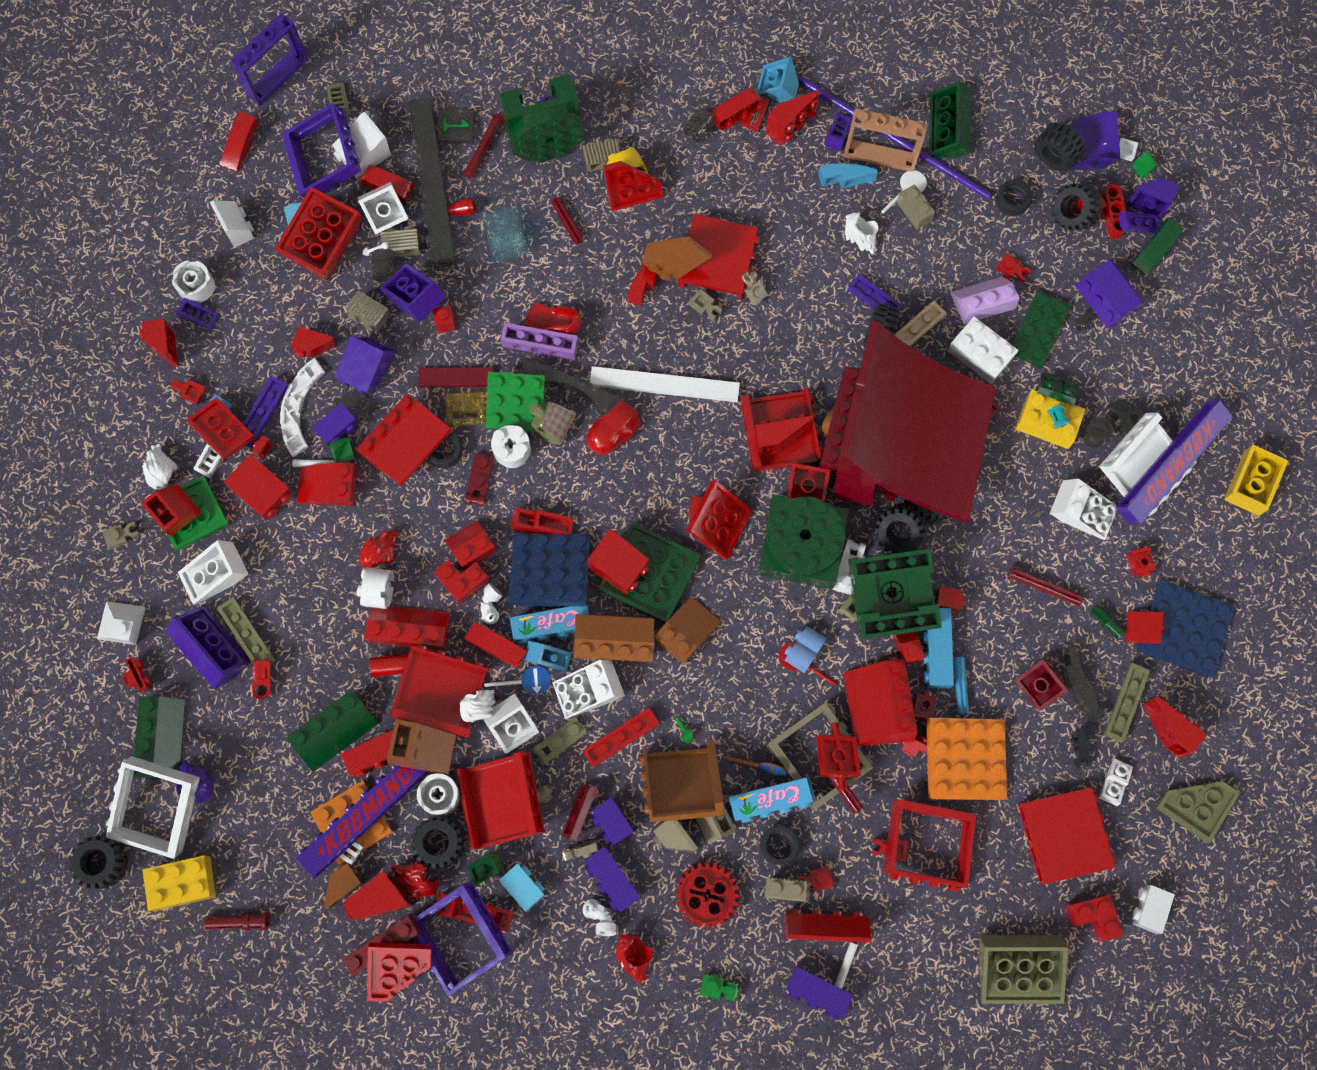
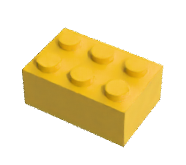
M1031 389L1025 399L1015 430L1069 449L1075 441L1085 409L1039 394L1038 391ZM1063 404L1064 413L1067 419L1070 420V423L1062 428L1054 429V422L1051 415L1047 413V410Z
M1252 444L1244 451L1224 500L1258 516L1262 515L1270 507L1288 460Z
M199 856L142 869L148 911H159L216 897L209 856Z

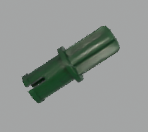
M1099 605L1091 609V614L1102 624V628H1106L1116 639L1124 635L1126 631L1114 620L1113 616L1110 617Z

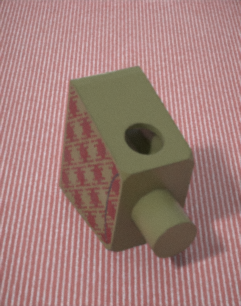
M543 402L541 405L534 403L529 409V412L535 416L532 421V427L549 444L561 445L576 413L553 402Z

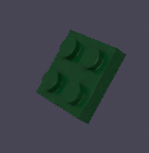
M1041 373L1038 381V393L1074 406L1077 400V385L1071 380L1058 379L1051 373Z

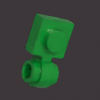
M704 974L699 995L720 1000V995L723 993L725 994L724 999L736 1001L740 996L741 989H739V984L727 982V986H723V978Z

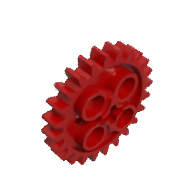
M699 862L698 869L696 870L693 866H690L691 873L689 874L684 871L683 873L686 878H678L682 885L675 886L676 889L680 890V893L674 894L675 897L680 898L675 905H681L682 907L678 913L685 912L683 920L691 918L690 925L697 922L698 929L702 924H705L706 930H708L709 924H712L713 928L717 929V922L724 926L723 919L726 918L730 921L729 913L736 914L732 907L739 906V903L735 901V898L740 897L739 894H735V890L739 889V886H733L736 878L729 879L728 877L731 872L729 871L724 874V866L718 870L717 863H714L711 868L709 862H706L705 867L702 868ZM697 877L705 879L706 885L704 888L699 889L695 886L694 880ZM716 883L724 884L725 892L723 894H717L714 891ZM693 889L702 893L709 890L710 895L724 898L725 901L720 902L708 899L706 902L703 896L692 894L689 890ZM697 897L700 900L699 908L693 909L689 906L690 898ZM711 903L719 905L720 911L718 914L713 915L709 912V905Z

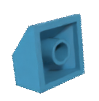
M791 57L763 65L757 88L758 95L779 102L796 98L799 81Z

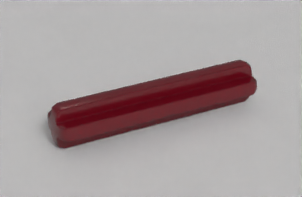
M559 197L552 199V206L574 244L582 243L583 237Z
M828 777L838 790V779ZM846 783L847 790H838V792L852 812L857 813L863 809V806Z

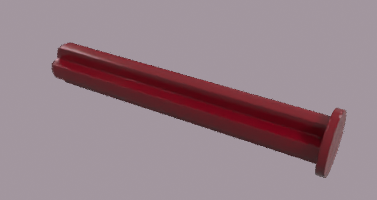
M492 114V120L464 171V175L467 178L472 179L500 126L504 124L501 115Z
M1012 565L1007 576L1008 580L1010 578L1077 606H1080L1084 599L1080 594L1015 568V565Z

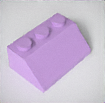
M1002 276L951 292L964 325L968 324L973 317L981 320L1013 310L1020 299L1013 283Z

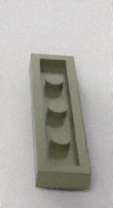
M234 597L217 607L251 661L253 659H269L270 665L276 661Z
M1134 663L1129 664L1105 728L1104 736L1120 743L1125 741L1150 670Z

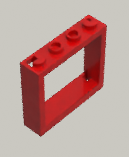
M900 799L894 800L883 874L890 875V879L902 881V877L908 878L909 883L921 884L922 881L929 882L928 886L941 888V885L948 886V890L960 892V888H968L976 814ZM902 811L962 822L956 880L894 869Z

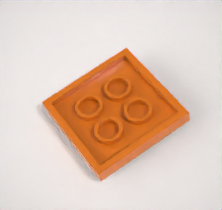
M365 781L359 782L310 812L321 832L324 833L335 818L338 817L340 819L350 804H356L361 799V794L368 789ZM383 816L356 841L357 844L363 847L361 852L393 833L385 817ZM354 846L349 847L351 850L356 852L357 848H355ZM345 851L343 853L349 859L352 858V855ZM340 857L336 860L338 864L346 862Z

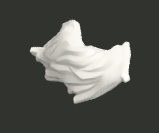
M860 212L846 215V240H851V243L856 242L861 251L865 249L873 255L877 251L875 246L876 233L878 232L877 223L875 221H864L860 217Z
M157 444L156 446L152 445V450L147 452L146 462L143 463L142 467L147 484L154 489L160 490L167 487L172 471H177L178 467L175 462L161 451V445Z
M494 690L476 691L477 694L466 695L460 702L462 719L466 722H474L492 717V714L489 712L493 710L491 706L495 704V700H492L494 698Z

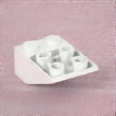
M1080 479L1063 480L1050 514L1061 522L1105 540L1117 512L1115 508L1117 505Z
M598 660L552 682L565 719L606 705L625 696L612 660Z

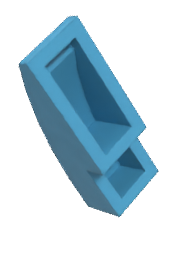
M846 163L822 165L818 172L822 187L839 183L841 189L876 181L878 174L877 169Z

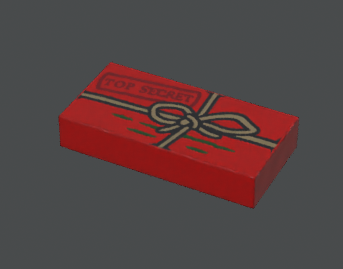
M760 96L764 103L763 107L743 119V127L759 131L770 103L769 98Z

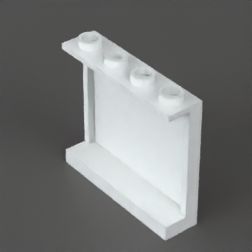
M1145 413L1099 466L1123 497L1172 442L1171 438L1159 424L1162 419L1159 413ZM1192 467L1182 475V479L1191 472ZM1180 480L1179 482L1175 483V485L1171 488L1170 493L1172 492V490H1173L1174 488H1176L1177 486H1179V484L1181 483V480ZM1169 494L1163 497V499L1159 502L1158 507L1163 501H1165L1169 497ZM1158 507L1153 509L1148 516L1154 514L1157 511Z

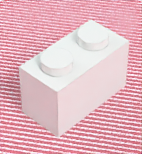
M1152 885L1142 888L1138 896L1140 900L1139 906L1134 909L1132 919H1134L1133 925L1155 934H1163L1175 894Z

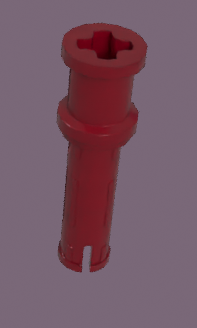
M247 912L240 916H206L204 928L205 930L243 928L246 931L251 929L267 931L269 929L270 916L268 912L263 914Z

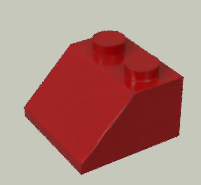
M163 318L141 322L140 337L146 342L147 347H150L155 354L172 366L178 367L175 332Z
M792 463L787 497H813L825 502L830 469Z
M478 521L473 522L444 540L463 571L475 562L478 564L497 552L494 544Z

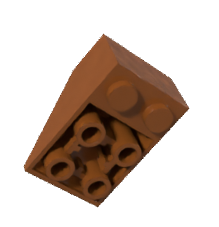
M396 719L387 756L388 764L448 774L456 735L419 723Z

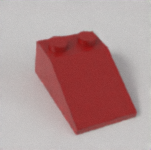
M334 462L300 467L297 504L354 506L358 471L354 463Z

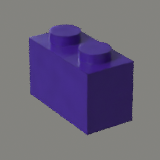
M340 403L312 428L330 446V442L343 439L348 434L353 433L358 428L360 422Z
M609 798L591 811L593 814L591 820L597 828L599 826L602 827L605 832L602 836L608 845L612 843L615 846L634 833L612 798Z

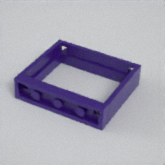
M281 13L230 62L247 97L260 107L309 59L295 23ZM283 36H286L291 50L253 85L247 71Z
M334 103L329 104L282 133L298 193L302 197H305L310 187L325 193L361 172L360 159L355 151L356 145L350 134L351 128L346 120V112ZM335 121L347 164L312 184L300 140L330 122Z
M471 881L461 885L414 918L421 931L414 939L417 944L432 945L430 970L436 975L441 989L445 990L448 997L514 953ZM461 896L496 957L458 983L423 922Z

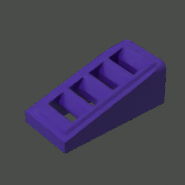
M837 113L826 136L825 146L838 151L842 150L850 131L852 117Z
M185 297L176 312L177 317L208 330L212 329L219 316L218 313ZM188 306L191 307L189 313L186 314L185 311ZM194 310H198L195 317H192ZM201 312H204L205 314L201 321L198 320ZM208 315H211L212 317L209 323H205V320L207 319Z

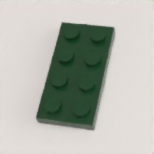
M1037 290L1012 343V346L1018 349L1015 357L1042 369L1071 305Z

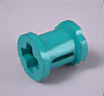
M1063 404L1047 410V413L1051 415L1054 422V429L1062 428L1070 423V420L1067 419L1064 413Z

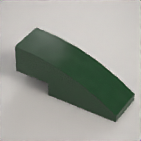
M1172 218L1163 221L1154 235L1149 237L1131 265L1140 273L1146 275L1167 252L1184 229Z

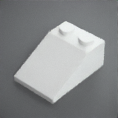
M217 540L181 569L178 574L193 605H196L235 585L247 576L248 572L234 543Z

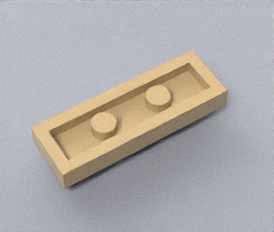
M933 301L899 330L895 336L911 347L943 319L947 313Z

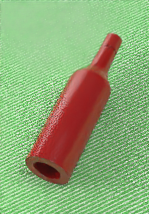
M408 654L370 658L371 676L380 677L402 674Z

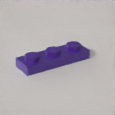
M1126 211L1119 214L1120 226L1123 232L1154 234L1160 226L1158 215Z
M860 274L857 275L847 288L850 293L873 309L877 303L899 310L903 307L902 304Z

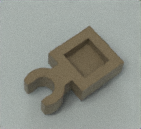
M702 289L689 300L688 304L701 315L705 312L708 313V317L712 321L716 319L715 315L712 314L713 312L722 313V309L719 306H713L714 299Z
M131 522L125 528L119 524L102 531L108 549L111 550L127 544L128 537L136 538L140 536L138 531L131 533V529L136 527L137 524Z
M595 839L578 844L576 847L564 849L562 854L565 861L576 856L587 858L594 855L598 848Z

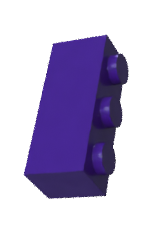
M605 847L585 861L587 864L584 867L590 877L595 875L599 881L596 884L602 894L607 893L611 899L608 903L614 911L619 910L622 912L640 899L636 890Z
M795 966L785 989L789 991L787 996L797 1001L801 997L808 1001L807 1006L817 1011L820 1007L827 1011L825 1015L835 1020L838 1017L844 1018L853 997L852 994Z

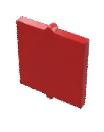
M1128 611L1127 624L1125 625V642L1161 644L1162 631L1165 629L1163 626L1164 613Z

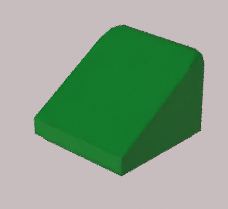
M1146 151L1133 163L1132 167L1141 178H1144L1153 173L1157 163L1150 153Z

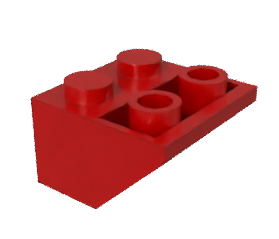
M178 484L157 490L141 502L142 506L170 537L202 513Z

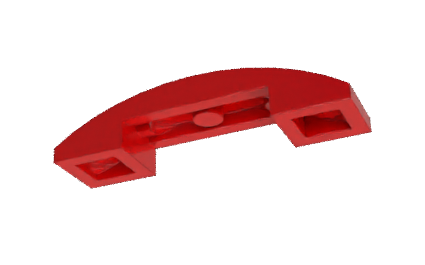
M438 893L435 903H437L447 895ZM457 898L436 913L477 924L462 898ZM486 905L499 929L509 932L514 911Z

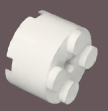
M184 261L176 266L173 271L172 284L182 298L185 297L199 304L207 300L215 291L216 287L212 275L206 266L199 261Z
M513 425L504 426L494 432L491 447L495 459L508 468L522 466L531 454V446L526 432L520 426Z
M363 568L361 574L363 579L362 585H358L357 596L361 597L360 605L387 609V606H390L394 588L391 587L390 582L394 581L393 571Z
M436 773L427 776L417 790L418 803L426 812L434 816H446L452 813L460 802L461 795L458 785L444 774ZM440 790V792L443 793V796H440V799L438 800V798H436L435 795H437L438 791Z

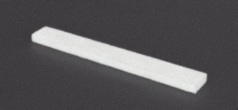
M593 366L590 377V386L730 402H738L740 384L738 382Z

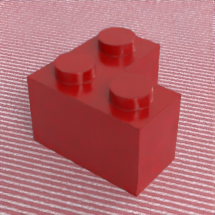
M449 560L434 571L437 579L459 605H462L490 582L488 575L477 562L461 574Z
M1103 895L1065 905L1071 926L1091 922L1097 941H1106L1124 936L1111 895Z

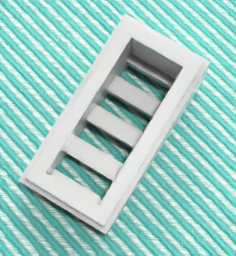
M207 444L193 469L211 478L222 462V459L219 455L215 457L210 454L214 450ZM206 458L214 460L213 464L208 462ZM203 463L210 467L209 471L202 467Z

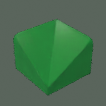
M348 437L330 442L333 459L336 463H346L355 459Z

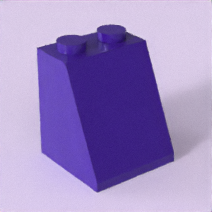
M351 336L334 377L339 379V382L345 386L352 385L356 387V391L359 393L374 392L397 351L366 336Z

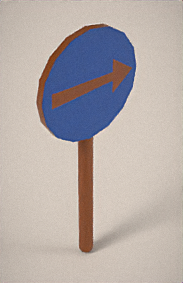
M723 756L724 760L758 767L764 773L773 776L785 777L788 773L783 767L772 763L759 764Z

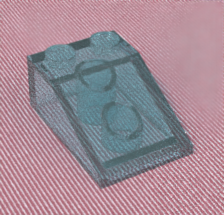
M516 205L481 213L493 262L528 255L527 243Z

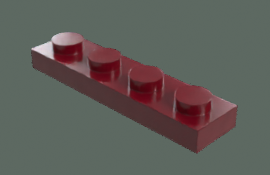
M409 915L369 942L405 944L419 935L421 931L412 915ZM369 942L342 959L352 977L367 969Z

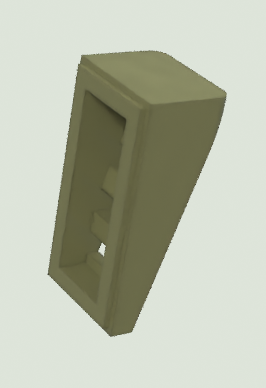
M344 83L326 86L329 104H344L339 107L345 110L346 115H351ZM341 88V90H339V91L331 92V90H335V89Z

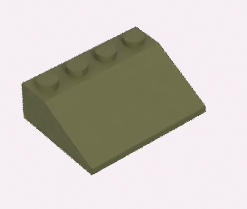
M979 935L978 955L981 1004H1064L1068 946L1062 935Z

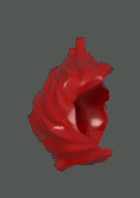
M392 529L390 532L383 531L375 538L367 539L360 550L359 564L365 568L377 567L383 563L392 564L395 558V539L399 536V533Z
M417 861L410 865H392L391 870L397 876L394 880L405 887L404 892H408L407 898L436 896L440 878L437 877L430 881L425 879V867L422 863Z
M620 934L616 947V959L619 960L620 965L626 970L627 974L632 976L637 981V984H641L642 981L647 980L645 973L648 964L652 960V948L644 945L641 939L634 934Z

